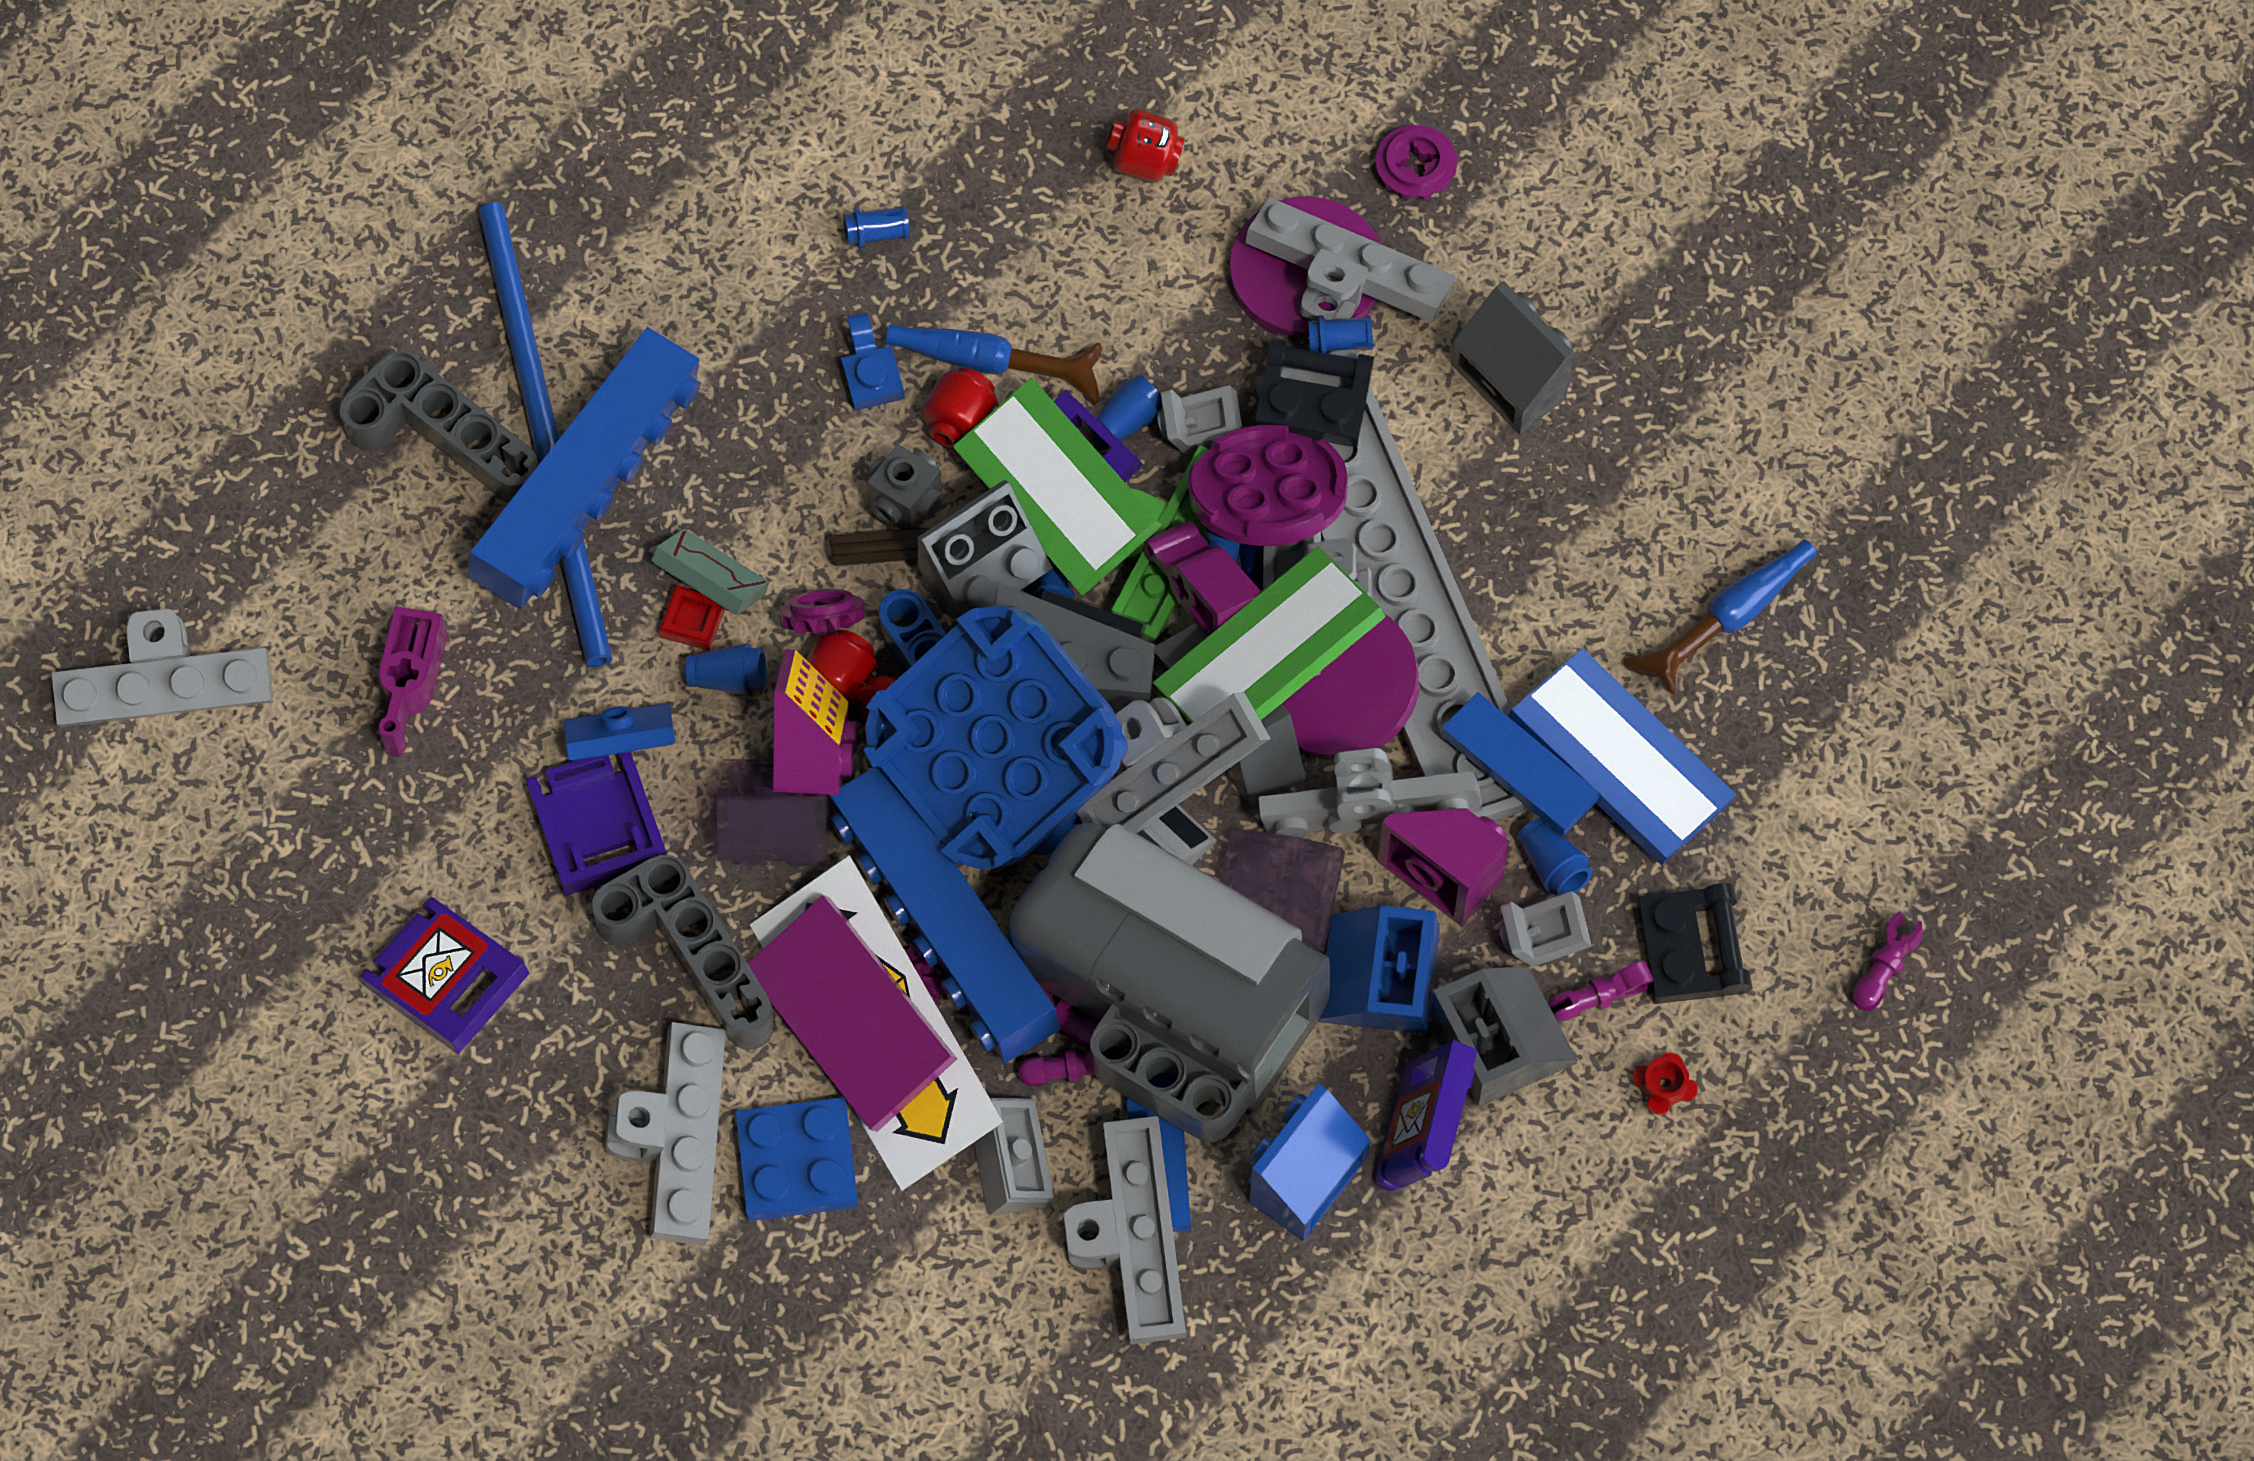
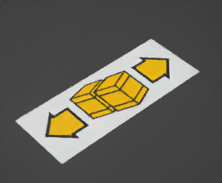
M849 855L755 920L750 926L764 949L822 895L830 897L958 1058L878 1132L870 1130L857 1114L867 1134L903 1191L1002 1124L1003 1120Z

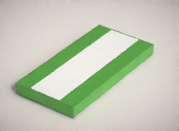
M1032 377L953 446L989 489L1003 480L1010 483L1044 552L1082 596L1162 526L1158 519Z
M1317 546L1157 678L1153 684L1159 693L1177 708L1180 715L1189 724L1233 693L1239 692L1245 693L1261 721L1386 616L1381 607Z

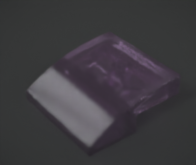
M1231 830L1220 882L1296 926L1302 932V942L1317 951H1324L1345 851L1340 847L1288 835Z

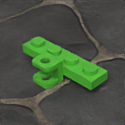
M1199 445L1167 507L1165 501L1143 491L1130 488L1162 524L1149 538L1187 521H1191L1197 527L1199 534L1209 544V538L1205 535L1206 526L1201 523L1192 510L1188 486L1191 465L1196 464L1199 458L1209 449ZM1143 542L1125 558L1136 563L1112 610L1146 621L1147 625L1142 640L1156 646L1178 601L1171 590L1167 575L1155 561H1151L1146 555Z

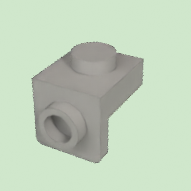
M1230 385L1183 398L1179 397L1173 390L1161 392L1163 410L1158 411L1160 431L1166 441L1172 442L1184 454L1195 453L1199 445L1210 449L1212 448L1213 440L1242 428L1237 391Z
M1572 891L1523 909L1513 902L1501 905L1504 923L1500 924L1499 931L1503 945L1509 954H1513L1530 966L1541 965L1592 947L1580 896Z

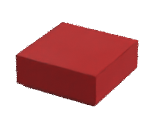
M675 585L659 628V637L710 651L725 608L696 590Z

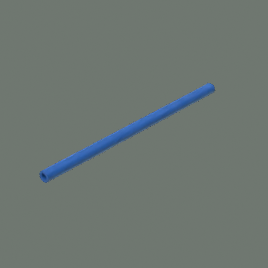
M493 202L483 205L478 212L538 464H540L559 440V434L504 206L501 203ZM583 539L578 550L570 559L562 556L561 560L586 665L588 667H597L609 664L612 661V654Z

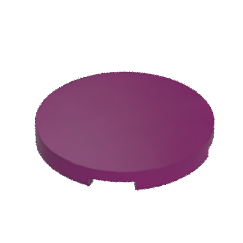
M1310 196L1280 200L1282 203L1380 244L1371 226L1358 213L1343 204L1325 198ZM1258 211L1240 229L1232 246L1230 282L1234 296L1245 314L1266 331L1275 335L1282 333L1308 338V321L1313 320L1302 316L1300 313L1302 297L1308 288L1306 283L1308 269L1245 243L1248 228L1259 213ZM1362 293L1360 304L1351 318H1365L1368 316L1378 299ZM1328 302L1318 304L1325 311L1336 309L1333 304Z
M1282 425L1245 427L1213 440L1212 448L1205 452L1196 464L1191 465L1188 477L1189 501L1194 514L1201 523L1212 532L1228 540L1255 546L1291 544L1318 534L1338 518L1347 500V469L1338 451L1323 439L1317 442L1311 438L1290 433L1288 426Z
M1386 614L1382 621L1321 670L1320 675L1314 676L1282 703L1291 714L1299 751L1316 758L1333 760L1334 756L1339 752L1371 748L1379 749L1392 740L1407 723L1419 696L1418 662L1408 637L1399 625Z

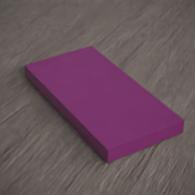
M822 895L748 963L766 992L769 1001L872 1131L878 1132L958 1059L830 897Z

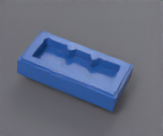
M670 703L635 709L617 706L606 709L598 715L564 720L568 759L572 761L668 746L675 743Z

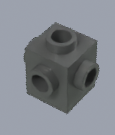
M899 444L894 447L887 457L880 456L877 458L866 476L869 509L884 523L890 526L896 525L900 529L919 528L924 520L928 521L936 514L944 499L941 470H939L936 462L921 451L914 450L912 453Z

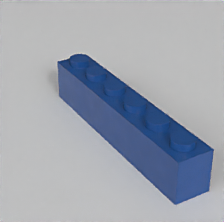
M647 327L471 550L468 577L520 610L532 595L537 598L541 597L554 578L555 570L553 568L562 556L570 559L575 554L585 536V532L582 530L592 518L599 521L606 514L614 499L613 490L621 480L629 483L633 479L643 462L641 454L650 443L657 446L667 434L672 424L670 417L678 406L685 409L695 398L701 382L696 380L700 358Z
M874 767L840 787L839 795H829L835 812L834 815L829 817V821L837 836L844 845L853 841L862 854L856 860L863 874L872 886L881 882L889 894L884 899L885 904L897 924L902 927L909 923L917 935V938L912 940L913 945L925 965L931 968L937 964L946 978L941 981L945 994L957 1010L964 1006L967 1008L975 1020L969 1024L970 1029L983 1050L988 1052L994 1048L1005 1064L1058 1032L1060 1026L1054 1005L957 865L941 852L944 846L882 768Z

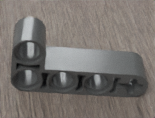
M395 351L384 356L344 396L340 404L339 411L348 439L355 447L368 451L380 449L408 424L507 503L512 500L539 465L536 454L528 445L423 361L406 351ZM409 378L413 380L407 387H392L400 379ZM439 409L452 410L444 418L433 419L430 417L433 412ZM364 415H377V418L369 424L362 425L356 423ZM486 439L490 441L482 449L474 450L468 448L475 440ZM504 460L506 462L507 469H509L513 473L509 477L504 464Z
M671 855L653 857L604 884L597 890L592 900V910L599 935L605 942L614 946H626L660 929L722 1029L726 1030L728 1039L735 1046L750 1050L762 1047L770 1040L774 1032V1019L769 998L689 870L680 859ZM665 880L674 881L679 884L678 888L669 894H659L653 891L657 884ZM617 907H626L632 910L631 914L621 921H611L606 918L608 912ZM692 923H698L706 927L704 933L694 938H687L680 934L685 926ZM717 967H728L734 971L733 975L724 981H713L707 977L709 972ZM742 999L743 1007L748 1015L752 1018L757 1017L756 1021L749 1023L744 1017L739 1018L736 1005L737 1000Z

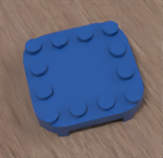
M1005 605L973 608L958 617L957 621L959 623L891 686L886 690H878L866 706L870 710L865 726L867 747L863 750L872 767H881L945 846L941 850L943 854L955 864H964L980 870L1011 866L1028 856L1107 785L1119 769L1121 759L1124 758L1128 750L1127 739L1122 733V726L1112 707L1047 628L1028 611L1021 610L1016 606Z

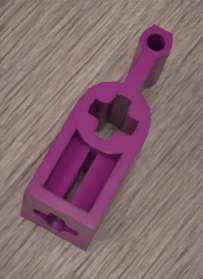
M1187 521L1144 541L1146 555L1151 561H1155L1167 575L1175 598L1207 636L1211 635L1262 593L1226 550L1221 546L1211 548L1191 521Z
M395 607L379 668V679L389 705L387 716L379 723V731L387 755L400 757L404 753L407 746L404 734L409 715L423 711L433 697L448 637L442 614Z

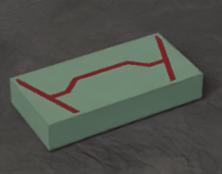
M686 529L679 531L658 545L652 558V562L735 615L740 614L763 598L770 583Z

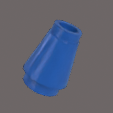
M1137 374L1131 381L1125 378L1096 418L1115 437L1122 441L1158 419V411L1163 408L1161 394L1141 374ZM1089 428L1090 432L1109 450L1110 447Z
M748 642L699 653L698 655H688L685 666L686 681L689 687L751 696L753 690H764L766 686L767 663L764 649L762 647L752 648Z
M1541 818L1534 819L1520 830L1517 839L1523 845L1525 853L1547 892L1555 893L1557 896L1570 891L1577 893L1588 883L1592 876V869L1588 866V856L1551 826L1547 825L1545 821Z

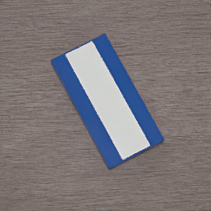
M1583 648L1512 708L1508 715L1511 720L1600 792L1596 804L1661 866L1731 804L1737 795Z

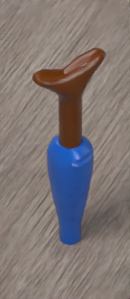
M889 324L886 344L908 348L936 360L969 368L982 374L1000 375L1009 368L1059 378L1080 391L1093 406L1099 401L1098 385L1092 368L1101 357V343L1094 344L1077 356L1059 358L1014 349L1006 338L992 333L956 329L909 328Z
M1803 539L1788 552L1732 582L1710 600L1706 617L1668 647L1656 652L1625 658V667L1640 675L1658 677L1663 689L1670 694H1675L1676 673L1681 662L1719 632L1733 633L1747 625L1779 594L1780 590L1784 588L1798 570L1817 555L1814 546L1808 540Z

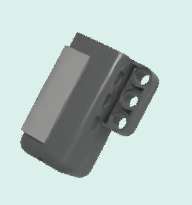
M1086 822L1077 824L1070 829L1045 862L1044 870L1038 872L1015 904L1009 918L1012 946L1040 987L1099 1022L1090 1038L1092 1063L1096 1076L1103 1083L1195 1138L1205 1142H1216L1225 1138L1233 1130L1246 1109L1255 1112L1260 1107L1316 1026L1330 997L1329 957L1302 942V932L1299 928L1120 824H1115L1107 829L1102 825ZM1113 1046H1122L1130 1051L1126 1057L1120 1060H1111L1103 1055L1108 1048ZM1167 1073L1177 1079L1171 1086L1166 1088H1158L1149 1083L1158 1074ZM1207 1101L1220 1103L1224 1107L1220 1113L1213 1116L1202 1115L1196 1110L1200 1104Z

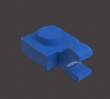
M868 313L847 317L848 332L855 355L842 357L841 362L854 411L905 399L904 388L892 346L876 349Z

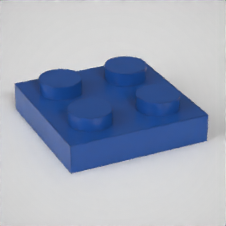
M845 1097L736 1111L748 1221L859 1208Z

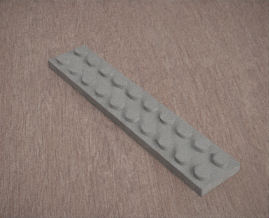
M1341 350L1328 353L1358 359L1355 350ZM1287 367L1283 368L1281 375L1283 378L1352 389L1354 379ZM1264 375L1255 377V388L1259 397ZM1370 386L1358 447L1329 443L1338 451L1345 463L1348 477V494L1342 512L1331 525L1321 531L1322 541L1345 538L1350 539L1357 548L1356 562L1366 563L1371 570L1372 599L1381 607L1384 614L1399 625L1413 646L1418 662L1420 690L1416 706L1401 731L1420 776L1426 777L1474 771L1481 790L1482 811L1472 813L1479 818L1486 816L1493 821H1498L1530 809L1442 737L1441 731L1442 727L1477 692L1506 716L1509 715L1511 708ZM1342 557L1332 559L1336 564H1342L1343 562Z

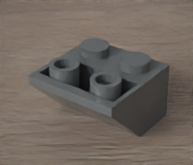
M1502 281L1493 289L1453 341L1451 365L1520 435L1566 399L1574 351L1569 339L1561 330L1555 327L1551 329L1538 316L1535 305L1524 293H1515L1505 281Z
M1006 480L1001 481L917 537L918 568L940 609L956 620L973 608L996 606L998 582L1020 591L1053 569L1010 483Z
M1529 967L1483 968L1433 990L1430 1015L1445 1044L1455 1040L1477 1049L1473 1066L1475 1074L1469 1091L1478 1107L1577 1064L1578 1060Z

